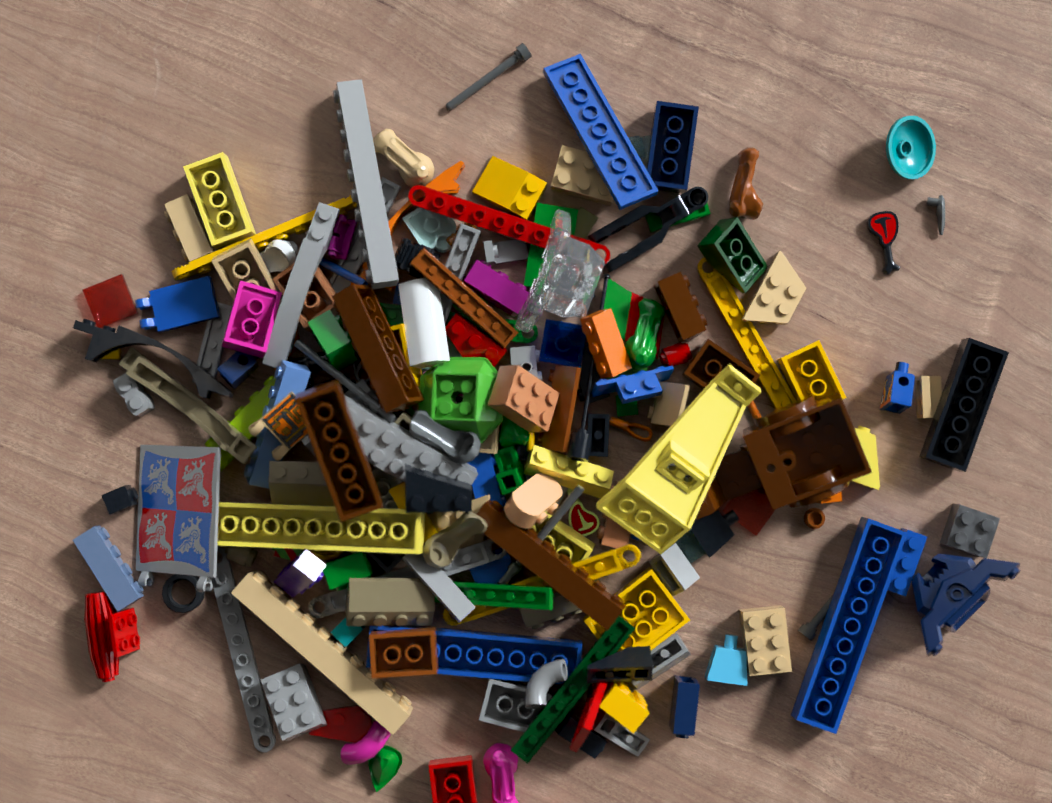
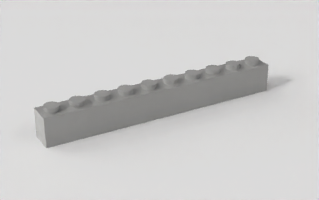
M362 79L337 82L336 90H333L334 103H338L339 110H336L337 121L342 123L343 128L340 130L341 142H345L346 149L343 150L344 160L349 162L350 169H347L348 181L353 183L351 198L352 202H356L357 209H354L355 220L360 222L361 227L358 230L359 241L363 242L365 249L362 250V259L364 263L367 262L368 270H365L366 281L371 283L372 289L397 286L399 277Z

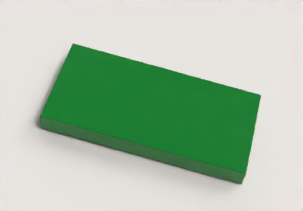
M537 203L534 223L574 235L578 209ZM530 244L524 286L550 290L548 288L550 285L548 280L565 265L570 264L571 257Z

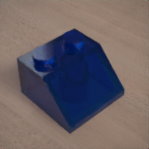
M546 319L539 361L581 368L586 340L582 325Z

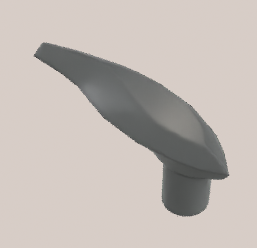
M942 195L939 198L928 197L926 205L937 207L936 216L939 234L943 235L945 227V199Z

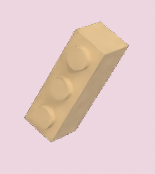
M186 194L164 204L166 207L164 214L168 222L173 223L175 229L172 232L177 242L180 241L183 246L181 253L186 261L189 260L191 262L215 252L191 196Z

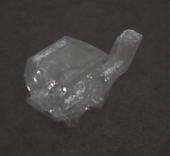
M560 209L555 211L550 225V236L542 256L544 263L540 266L539 276L534 279L527 301L520 310L515 324L516 329L528 333L531 331L544 310L561 317H583L587 315L605 261L589 244L570 238L571 216L568 212Z

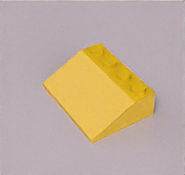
M650 567L615 593L624 601L623 604L626 606L620 616L635 627V630L617 652L627 647L650 646V650H652L690 621ZM588 615L583 618L595 637L599 639L606 629Z

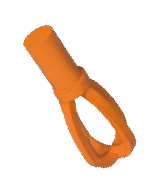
M613 416L609 422L610 425L627 431L630 435L641 441H649L653 435L649 427L641 424L625 422ZM629 427L647 430L649 436L647 438L641 437L632 432Z

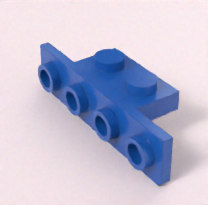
M660 366L654 370H641L635 374L620 375L614 379H601L595 383L591 393L595 397L617 392L622 404L660 396L663 390L659 382L669 380L674 368L673 366Z

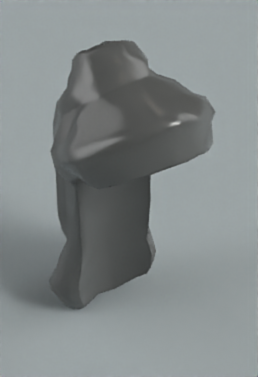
M416 411L411 419L409 428L411 437L438 448L453 462L465 464L474 460L479 454L481 442L474 432L452 431L431 419L426 411Z

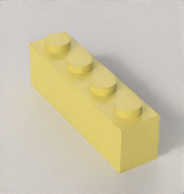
M534 445L528 454L523 474L534 476L537 473H543L554 478L560 486L574 490L577 485H580L585 489L583 493L602 498L611 488L614 471L589 462L570 460L567 458V455Z

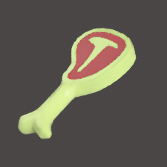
M568 488V496L571 494L573 489ZM579 498L570 507L568 522L572 529L585 537L594 533L599 528L600 520L594 512L585 509Z

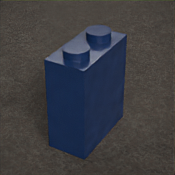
M674 675L669 727L672 733L676 734V737L689 738V735L695 736L700 684L694 677Z

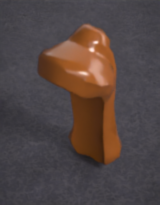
M749 147L738 153L739 166L730 195L729 212L734 217L755 220L760 216L763 209V202L752 186L759 151Z

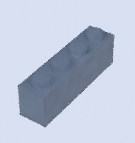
M100 525L94 526L73 539V542L118 612L144 597L142 593L144 590L138 584V581H135L132 577L130 566L127 563H123L120 558V550L116 545H112L108 539L110 538L108 531L104 527L101 528Z

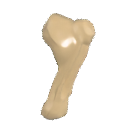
M386 128L374 136L375 152L385 155L389 161L398 167L400 176L408 186H425L432 181L435 169L429 157L410 149L391 129Z

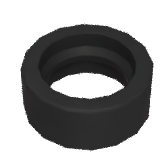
M174 574L168 578L162 588V597L166 606L178 613H186L198 607L203 601L205 592H198L196 589L199 577ZM180 580L191 582L196 590L195 598L186 605L175 602L171 594L173 585Z

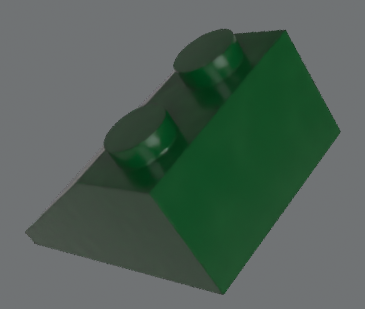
M738 217L719 220L697 245L706 261L742 293H746L768 268Z

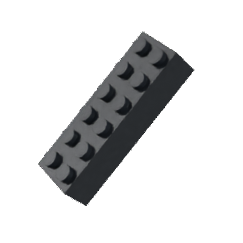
M972 338L961 340L919 457L959 472H966L1009 352Z

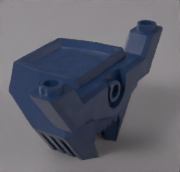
M939 553L932 558L931 561L935 564L923 577H921L920 573L914 576L912 586L919 617L922 618L920 623L928 657L931 655L936 656L943 649L941 628L955 633L988 600L990 587L987 583L991 579L1006 581L1010 578L1013 580L1020 572L1018 569L1020 563L983 558L976 565L973 559L969 557Z

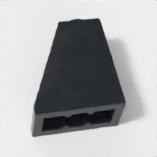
M569 711L555 729L556 733L571 743L580 717ZM591 729L579 749L595 759L604 750L608 742L601 734Z

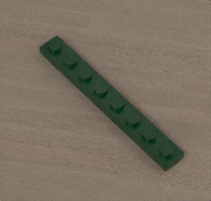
M620 615L617 617L611 627L603 632L568 676L567 680L564 681L548 701L547 706L540 711L511 748L513 753L527 764L530 762L592 684L587 683V665L616 653L635 630V627Z

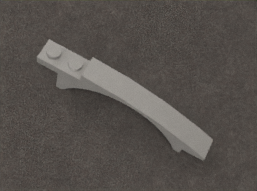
M321 202L317 206L306 238H303L279 306L267 352L263 358L262 364L277 368V366L281 365L282 360L287 361L289 353L292 352L299 318L309 287L329 247L331 237L334 236L333 228L340 212L338 208Z

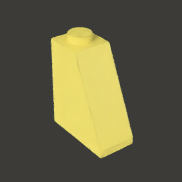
M858 426V429H854L872 473L851 481L874 490H879L880 480L876 435L870 433L871 429Z

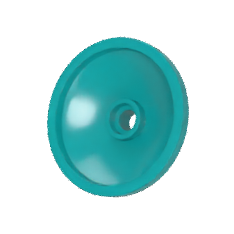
M911 115L899 118L891 126L887 135L886 156L893 171L904 179L911 180L923 177L932 167L936 155V142L933 131L928 123L918 116Z

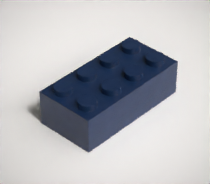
M657 101L655 104L646 170L659 191L683 194L688 190L699 106Z

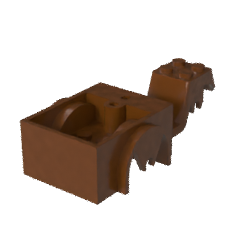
M840 392L816 400L814 394L811 393L802 402L789 403L782 408L773 410L764 417L753 416L755 425L743 429L745 443L740 445L741 450L723 456L695 520L713 514L726 501L754 490L767 495L773 510L788 504L791 508L810 505L844 490L849 486V481L872 473ZM769 464H773L775 466V470L773 472H769L767 470V466Z

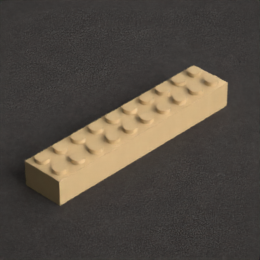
M254 570L248 573L231 594L393 735L410 716L413 710L412 702L404 695L400 697L395 692L396 688L388 681L384 683L380 678H372L371 668H366L363 664L364 660L359 655H352L347 650L348 646L344 647L339 641H336L331 636V631L327 627H320L316 623L317 619L309 612L304 613L300 609L301 605L295 599H288L284 595L285 591L276 584L272 585L268 581L269 577L263 571L259 570L258 572Z

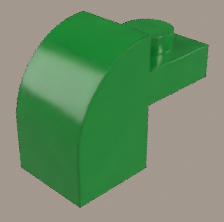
M515 445L499 449L498 453L494 454L500 471L496 474V478L502 495L514 492L526 482V474H523L524 464L520 463Z

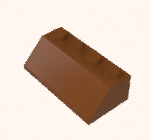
M555 365L554 369H550L548 381L552 382L551 388L560 394L548 432L539 433L538 444H542V448L567 453L581 368Z

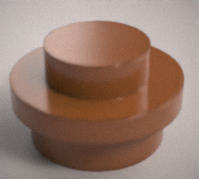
M810 508L804 514V522L809 528L818 529L824 524L825 515L818 508Z

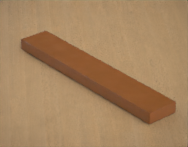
M424 247L409 263L503 348L519 333Z

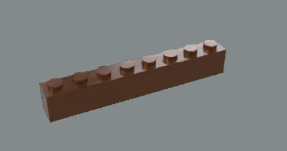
M491 500L485 502L477 513L487 523V530L484 534L599 625L608 630L626 607L623 604L624 601L618 595H611L607 592L605 585L601 582L593 581L589 578V573L581 567H575L568 556L557 553L554 550L555 547L550 542L542 541L538 538V534L532 528H521L513 524L503 510L504 507L495 500L493 502Z

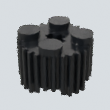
M402 238L394 255L397 269L409 272V275L418 279L425 278L409 263L423 247L438 260L440 254L434 253L433 249L425 245L410 243L411 240Z

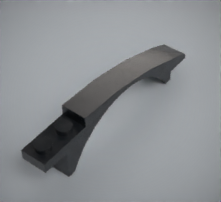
M83 319V322L75 320L74 329L93 335L85 356L87 360L97 363L109 353L128 346L147 345L162 348L177 357L190 371L197 385L199 396L210 399L212 392H216L233 398L234 394L218 379L188 357L157 340L119 325L116 331L115 328L103 325L102 329L95 327L96 322Z

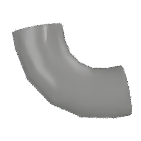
M564 659L544 664L533 673L526 686V708L536 709L547 706L546 697L549 688L554 683L566 681L568 678L567 665Z

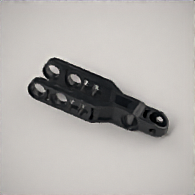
M694 187L660 207L641 205L588 236V239L592 242L600 243L650 213L661 218V231L643 240L626 252L619 254L604 265L607 272L610 273L661 244L671 225L707 204L708 193L702 187Z

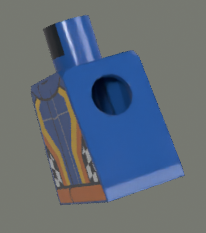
M896 362L895 371L886 377L879 410L901 414L911 407L915 375L908 373V363Z

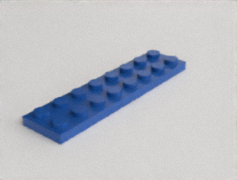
M578 54L543 69L544 76L619 210L657 195L658 189L582 55Z

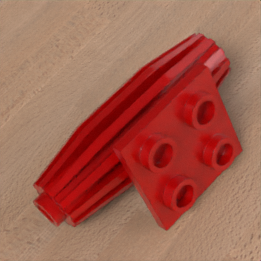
M105 591L85 594L84 622L92 665L97 679H102V682L113 681L115 676L119 675V657L140 649V636L137 630L135 609L128 608L114 613L110 599Z

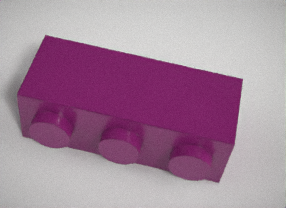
M476 260L462 281L475 294L512 317L519 314L530 295V292L526 291L527 288L524 285L510 281L508 275L491 269V265L484 260Z

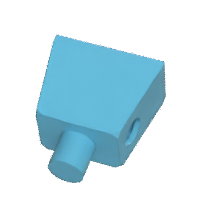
M725 634L724 646L714 645L705 672L707 681L747 686L746 651L742 648H737L738 636Z

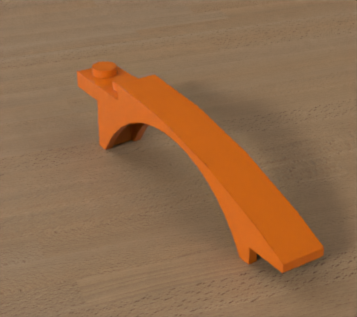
M459 161L425 187L446 194H457L461 188L455 181L465 168L464 162ZM419 190L413 195V199L416 202H421L425 199V193ZM410 201L388 221L391 237L402 217L414 207ZM367 262L363 263L362 268L364 270L359 276L365 280V270H368ZM395 286L385 288L390 292H393Z

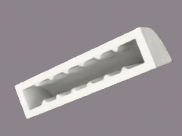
M426 278L398 284L410 366L422 369L450 361L440 291Z

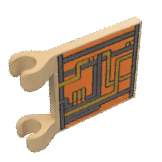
M292 391L248 428L252 436H257L266 427L279 440L281 445L271 452L273 458L277 461L308 434L295 400L296 395Z

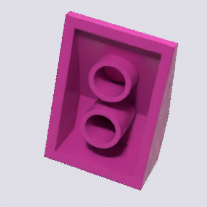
M240 280L221 347L263 358L267 352L282 292Z

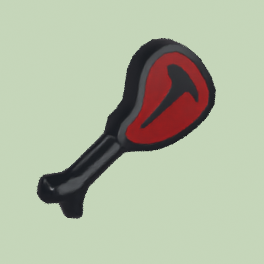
M891 211L877 212L868 218L867 228L870 233L878 238L879 244L883 248L885 266L882 272L889 275L891 271H898L900 269V266L893 261L891 245L898 233V218Z

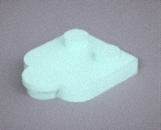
M417 208L402 218L419 245L422 244L431 249L435 248V250L441 253L448 252L452 248V236L456 232V223L452 218L422 208Z

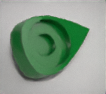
M384 745L375 757L369 759L368 762L376 793L397 774L402 764L401 752L388 745Z

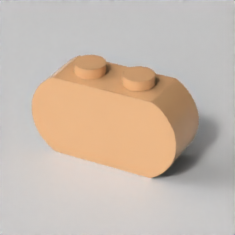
M543 473L535 474L512 493L504 506L506 516L513 524L521 528H531L536 523L540 525L547 518L548 513L552 515L560 506L558 501L562 497L561 486L549 475Z

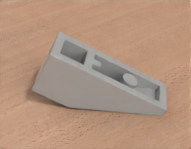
M599 707L592 729L638 757L650 739L638 730L633 734Z

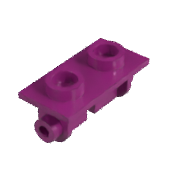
M339 215L333 230L336 235L331 237L329 247L327 248L330 259L347 260L357 224L356 220L347 219L345 215Z

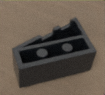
M405 464L406 513L472 512L471 485Z

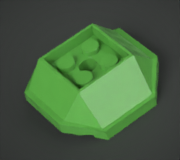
M449 357L450 361L433 365L420 376V391L424 401L419 403L418 411H426L431 419L452 431L474 432L477 434L480 442L483 443L502 422V414L488 406L498 371L485 357ZM462 393L463 400L461 403L457 404L456 397L458 394Z

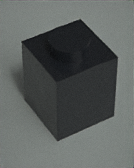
M124 485L101 495L109 515L116 514L138 504V494L134 487L131 488V485Z

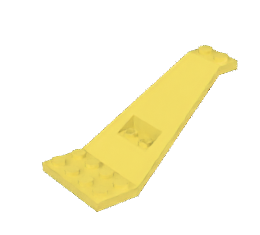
M727 365L713 378L626 477L596 503V508L659 554L665 552L691 529L746 406L761 394V388L733 366Z

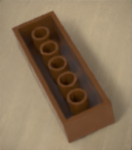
M352 284L332 296L334 308L341 315L343 327L351 336L352 346L361 358V366L370 377L372 389L377 392L380 407L386 413L402 412L424 401L371 285Z
M339 380L297 393L295 397L297 406L340 521L342 522L383 508L382 497Z

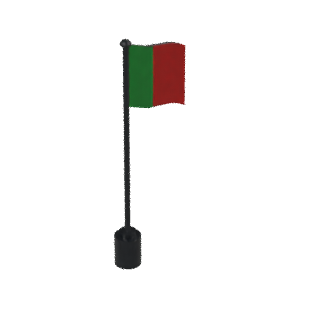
M604 274L599 310L612 309L622 340L627 342L635 333L640 316L638 303L644 297L626 290L611 280L609 274ZM664 317L661 320L656 339V359H658ZM593 355L581 428L576 429V432H571L567 455L568 459L580 462H588L592 435L588 434V430H585L595 367Z

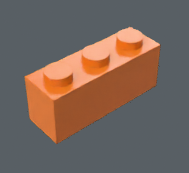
M611 308L596 311L580 319L582 330L589 344V350L593 355L597 372L601 378L614 377L632 368Z

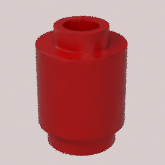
M681 342L662 348V353L659 354L661 364L663 366L666 365V367H674L686 363L692 358L688 344H682Z

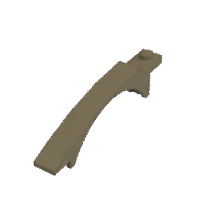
M131 347L119 362V365L127 370L126 374L146 386L179 409L207 432L220 448L229 452L241 463L245 464L256 450L257 446L227 420L135 348Z

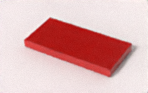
M608 682L592 684L569 747L570 750L577 753L589 735Z

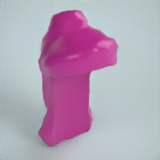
M493 744L487 749L483 757L485 770L491 778L493 803H519L515 796L514 783L518 756L511 751L512 747L508 744Z

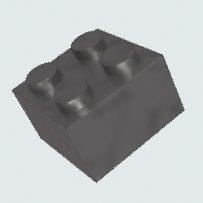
M952 504L940 543L987 558L1000 518L960 504Z

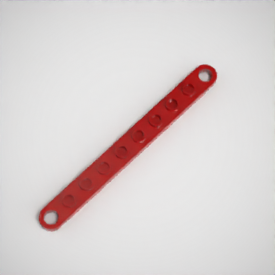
M422 185L412 187L408 193L409 201L416 207L596 266H603L610 259V251L604 245ZM418 190L423 191L425 199L422 202H416L413 199L414 192ZM599 249L604 251L606 255L605 259L600 262L594 258V252Z

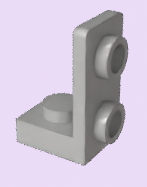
M516 239L492 243V240L483 242L486 261L490 265L528 259L525 242Z

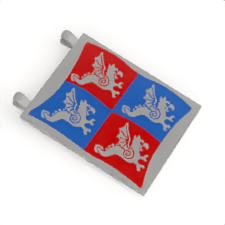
M140 445L136 571H142L138 579L140 586H152L154 584L152 572L200 576L196 586L197 591L209 592L212 590L213 586L210 577H216L220 447Z

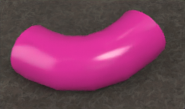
M374 721L368 733L360 741L347 743L342 747L341 760L347 765L368 761L384 747L391 733L378 721Z

